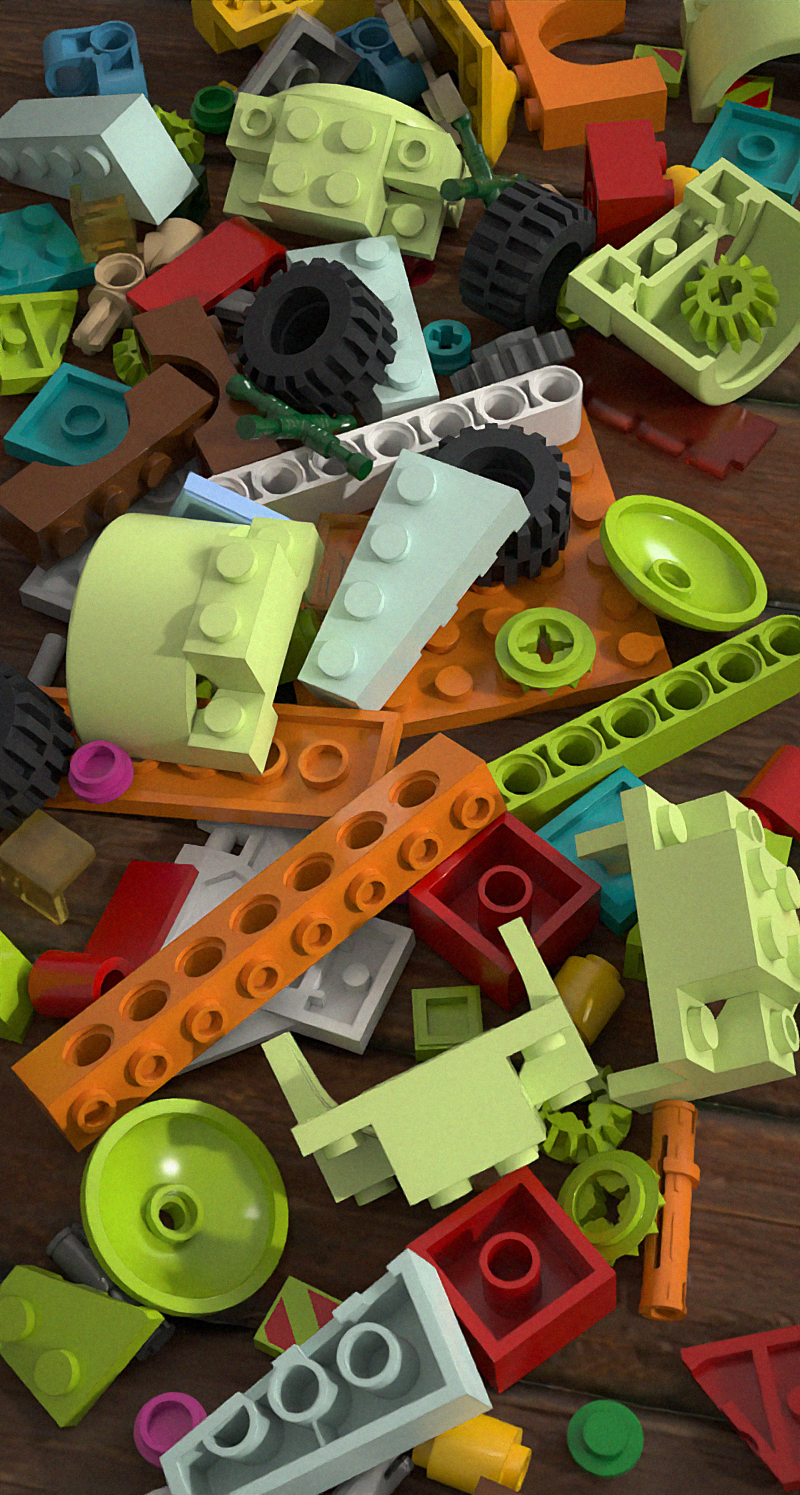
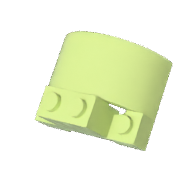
M800 0L681 1L680 28L683 50H687L685 67L692 120L695 123L714 122L717 106L723 95L743 74L771 59L800 53Z
M722 157L685 185L683 200L679 205L617 251L607 244L570 272L568 275L565 306L604 336L608 337L613 333L626 346L700 402L709 406L729 403L760 384L786 359L800 342V212ZM730 235L735 237L725 254V257L729 259L730 265H734L744 254L748 259L752 260L754 268L763 265L769 271L772 278L771 284L777 288L780 296L779 306L774 309L777 316L776 327L760 328L763 334L761 345L750 339L743 341L740 355L732 351L730 343H727L717 354L709 349L706 341L698 343L692 338L688 329L689 323L685 322L681 313V303L687 300L684 293L685 282L700 280L698 275L699 264L711 270L718 267L714 263L718 239H723Z
M128 513L113 520L96 540L84 564L75 591L68 627L66 647L67 695L71 718L82 745L92 741L103 740L120 747L129 757L263 775L278 721V715L272 707L300 603H310L325 550L314 523L253 516L251 526L142 513ZM196 674L205 676L216 692L211 702L202 709H197Z

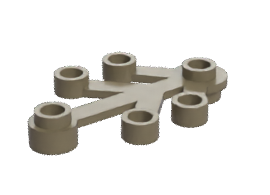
M395 0L381 8V12L389 26L388 29L403 58L407 56L411 65L418 61L420 62L430 87L421 96L435 123H438L441 128L450 133L455 144L458 145L462 143L458 131L452 128L450 123L466 115L468 111L449 74L446 73L438 78L430 60L440 56L441 52L423 16L411 22L405 15L398 0Z

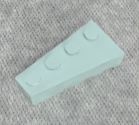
M143 93L19 100L0 118V176L10 183L155 225H159L199 185Z
M402 448L297 679L316 698L337 707L379 711L422 656L420 653L421 649L439 626L444 628L457 611L458 607L456 604L478 576L483 577L498 558L496 552L513 531L517 533L530 516L519 490Z
M407 1248L386 1266L389 1272L364 1293L359 1294L355 1292L332 1312L334 1318L301 1346L293 1344L271 1363L274 1368L244 1394L240 1392L235 1393L159 1457L171 1495H318L492 1409L493 1407L436 1268Z

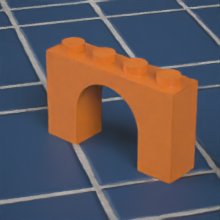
M626 0L489 1L488 11L492 31H500L501 33L500 48L505 64L512 63V71L516 75L520 86V97L524 96L525 99L524 114L527 128L529 131L536 130L543 151L583 145L585 142V124L651 119L654 132L664 131L668 89L654 56L601 65H580L559 59L549 52L554 47L569 41L624 32Z

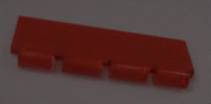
M583 333L572 344L575 356L569 358L568 361L556 365L572 369L580 376L583 384L582 403L584 408L588 405L589 399L592 400L588 408V416L627 435L633 432L639 422L641 425L637 431L636 439L676 459L680 458L687 450V446H689L691 449L688 452L686 463L722 481L732 472V468L743 472L777 433V423L732 402L718 406L706 405L652 364L586 333Z

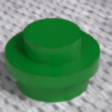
M209 86L201 89L195 95L194 102L190 108L194 126L212 134L227 132L230 129L236 107L233 91L224 86Z
M611 1400L590 1402L581 1407L569 1423L567 1430L569 1454L577 1467L590 1476L600 1479L620 1477L628 1473L637 1464L642 1453L644 1437L641 1424L630 1409L618 1402Z

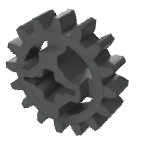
M531 326L524 330L503 335L482 347L470 351L473 364L455 372L449 378L456 396L544 367L558 365L574 357L575 353L566 330L553 331L538 338L534 326Z

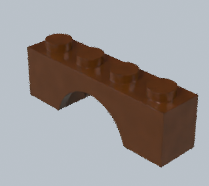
M196 296L132 316L138 357L148 376L167 363L215 398L216 411L203 427L193 434L198 472L201 477L208 479L212 476L289 451L284 439H269L262 435L257 440H244L237 434L236 423L238 419L243 415H258L257 408L246 401L238 402L226 394L227 382L233 375L241 374L246 378V374L243 371L244 367L238 361L236 352L227 353L224 332L217 316L211 315L207 317Z
M165 363L123 394L129 429L122 442L109 454L91 463L71 467L51 466L34 461L0 486V536L44 571H48L63 558L73 555L85 541L107 524L124 515L129 507L151 490L164 485L173 473L196 457L193 434L203 427L216 411L215 398Z

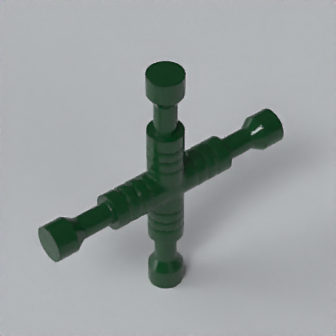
M465 106L468 113L450 124L460 135L465 148L462 154L472 176L466 177L463 180L459 178L446 179L441 184L440 193L443 199L449 202L459 201L463 198L467 200L480 199L486 211L491 203L507 187H512L515 182L531 180V178L525 173H516L511 176L506 174L494 175L483 145L477 144L471 128L472 117L468 107Z
M241 374L233 375L227 382L226 394L238 402H248L256 407L258 415H243L238 419L236 431L240 438L244 440H257L262 435H265L269 439H296L323 458L330 459L332 457L345 466L346 472L359 481H363L371 473L373 460L360 452L352 453L340 445V439L336 437L337 435L357 429V421L352 415L338 414L331 419L325 414H300L273 395L265 396L255 390L252 382Z

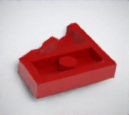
M800 1325L680 1349L686 1371L784 1492L800 1489Z

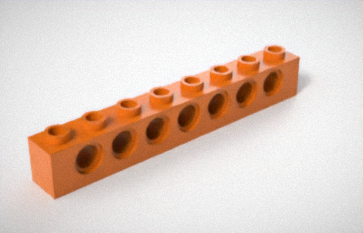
M438 733L14 1064L11 1069L43 1114L79 1153L116 1121L134 1109L504 813L508 808L485 760L442 733Z

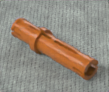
M676 1099L662 1100L653 1104L650 1160L646 1161L660 1176L658 1188L667 1204L657 1210L655 1217L659 1233H650L644 1237L642 1290L638 1312L647 1319L661 1322L680 1321L687 1316L685 1302L688 1251L690 1247L692 1190L696 1189L700 1184V1169L693 1163L698 1109H694L695 1105Z

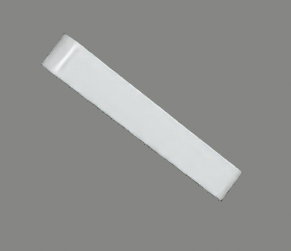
M548 366L337 435L336 437L340 439L341 446L352 453L360 452L373 460V469L363 481H359L346 472L345 466L332 457L325 459L307 446L212 476L208 480L294 521L314 523L315 527L376 507L402 448L426 456L430 449L439 450L438 441L447 435L456 438L460 436V429L473 426L475 430L485 429V423H498V428L509 429L511 424L524 427V433L527 435L537 432L546 437V446H559L573 440L581 427L583 384L580 376L574 370L564 366Z

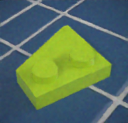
M77 290L0 296V396L40 392L61 366L79 298Z
M16 1265L0 1285V1355L60 1427L77 1426L165 1318L155 1309L146 1306H133L109 1297L108 1292L86 1284L70 1283L63 1280L61 1275L34 1265Z

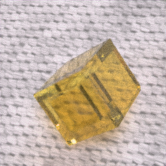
M81 184L69 186L71 219L85 264L101 261L112 254L139 253L136 220L130 216L124 194L86 202Z
M38 808L0 846V875L4 887L60 926L69 917L63 891L95 859L94 847Z

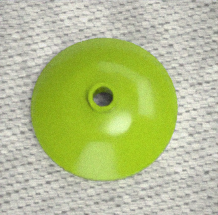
M632 495L615 501L601 520L600 540L605 557L614 574L642 605L660 617L700 631L727 632L741 630L750 626L765 608L767 588L754 560L730 534L700 513L660 497Z
M175 1098L158 1100L139 1106L121 1117L100 1137L87 1160L83 1172L80 1192L81 1217L92 1252L102 1269L122 1291L149 1308L183 1317H200L225 1311L253 1295L271 1276L279 1262L288 1230V1203L282 1177L274 1159L257 1135L239 1119L218 1107L201 1101ZM159 1210H164L172 1216L174 1230H169L162 1225L159 1220Z

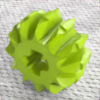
M721 254L718 267L712 270L699 264L698 275L700 280L685 282L684 293L687 300L681 303V313L685 322L689 323L688 329L692 338L698 343L706 341L709 349L713 350L716 354L727 343H730L732 351L739 355L743 347L742 342L747 339L761 345L763 334L760 328L776 327L777 316L774 309L779 306L780 302L778 290L771 284L772 278L769 271L763 265L754 268L752 260L748 259L745 254L734 265H730L729 259Z

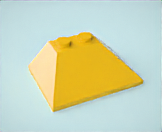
M398 0L405 15L411 22L423 16L441 52L440 56L430 60L436 74L453 69L459 77V95L464 105L468 107L472 117V131L477 144L483 145L493 170L516 124V101L521 96L516 75L512 70L506 68L491 41L487 39L459 0Z

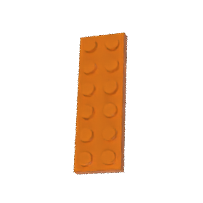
M37 686L65 709L64 713L71 718L67 688ZM196 697L197 709L205 708L212 699ZM273 703L272 707L278 715V721L263 775L130 757L134 767V777L129 788L118 798L99 804L85 802L75 795L70 786L68 776L61 778L58 784L61 789L54 799L49 798L43 804V807L315 830L394 768L403 724L399 712ZM75 727L70 732V735L75 738V751L67 758L70 762L74 753L83 746Z

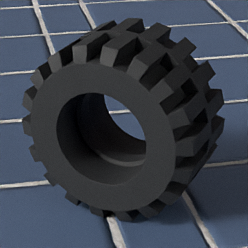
M521 180L515 182L512 187H507L491 203L479 220L464 253L459 274L461 277L459 294L462 295L464 306L511 332H517L534 326L536 334L541 335L557 321L558 295L569 273L582 260L593 254L596 241L595 218L592 217V212L531 180Z
M313 258L309 265L303 260L291 264L289 271L284 273L280 269L271 276L272 282L265 288L260 286L253 294L256 300L252 306L245 307L241 316L245 320V324L237 329L236 340L241 344L236 350L238 361L244 365L243 371L263 391L268 395H273L300 414H325L331 419L334 412L349 414L353 412V404L359 400L364 404L373 396L370 390L375 384L382 385L388 376L384 369L386 365L393 364L396 351L391 345L398 341L397 329L391 324L394 318L384 303L343 263L336 260L329 263L325 258Z
M485 423V429L475 430L473 426L460 429V436L455 438L447 435L438 441L439 450L430 449L426 455L427 457L519 490L530 513V516L518 532L513 531L496 552L498 558L484 576L476 578L478 586L491 587V581H503L504 587L517 585V578L525 576L528 580H532L540 576L541 565L551 568L559 560V551L565 550L568 543L571 514V471L568 463L562 462L563 453L557 446H546V437L537 432L527 435L524 433V427L511 424L509 429L498 428V423Z
M5 662L0 664V835L4 829L9 833L21 829L25 819L30 817L34 820L44 811L42 808L43 804L49 798L54 799L61 789L58 786L61 778L68 776L70 761L67 758L75 751V738L70 735L74 727L71 718L64 713L65 709L13 666Z

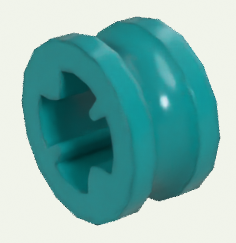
M443 319L432 322L424 328L422 333L433 373L453 375L469 365L471 361L469 353L471 351V335L465 325L459 321ZM451 345V349L443 350L441 349V346Z

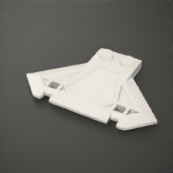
M198 820V828L211 833L205 846L184 844L174 862L194 865L199 874L161 950L313 831L311 829ZM235 844L244 846L239 856L230 854ZM372 917L175 1076L289 1031L362 1055L416 945L414 930Z

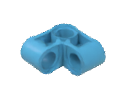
M376 17L362 19L355 23V25L336 32L337 36L362 57V60L344 83V86L371 91L399 101L407 106L423 100L421 94L429 90L430 87L419 61L411 65L407 56L403 58L385 19Z
M109 21L101 25L84 28L60 29L45 37L42 43L45 83L49 92L54 96L67 98L90 94L104 96L143 93L150 104L145 71L140 59L136 34L133 27L128 23Z

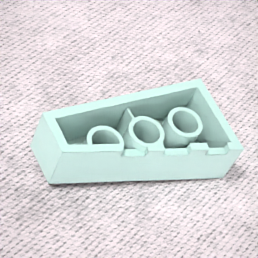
M395 234L286 251L287 271L290 270L292 263L303 260L309 265L313 258H325L329 263L333 260L343 263L384 303L394 318L391 324L397 329L398 341L391 345L396 351L393 364L386 365L384 369L388 376L382 385L375 384L370 390L373 396L364 404L360 400L355 403L368 425L440 402L439 391Z

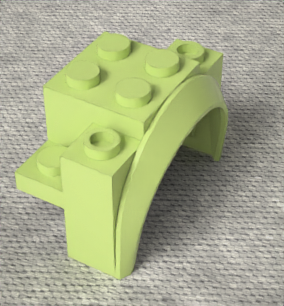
M326 83L298 85L270 97L239 92L225 144L236 158V163L223 213L230 219L243 216L254 224L340 242L395 234L400 254L422 257L433 261L442 226L458 229L465 203L464 198L452 202L443 199L440 193L441 184L446 179L459 178L463 180L472 175L450 133H447L421 112L389 97L364 89ZM388 185L397 188L407 194L391 191Z
M647 785L620 792L624 821L574 835L577 857L582 861L594 859L605 866L611 877L632 873L659 1062L608 1074L610 1099L634 1111L645 1114L652 1112L653 1104L658 1101L676 1099L687 1102L796 1076L792 1052H796L799 1049V1034L793 1015L797 1004L800 1003V924L795 910L800 908V883L794 870L782 864L769 854L765 848L764 830L756 812L746 808L726 791L679 805L671 804ZM727 999L722 1011L714 1019L710 1009L705 1004Z
M522 917L498 927L525 983L531 1010L508 1023L492 1028L362 1092L359 1096L341 1105H338L322 1087L290 1031L261 1044L298 1121V1124L291 1129L303 1156L313 1153L336 1203L354 1195L359 1206L369 1203L398 1187L393 1178V1175L396 1174L411 1206L428 1198L432 1209L441 1207L472 1190L471 1184L475 1182L472 1177L473 1175L494 1165L499 1176H503L529 1164L539 1157L537 1144L546 1140V1126L538 1112L544 1101L547 1100L552 1111H555L591 1093L586 1080L599 1075ZM521 1051L525 1060L517 1075L508 1056Z

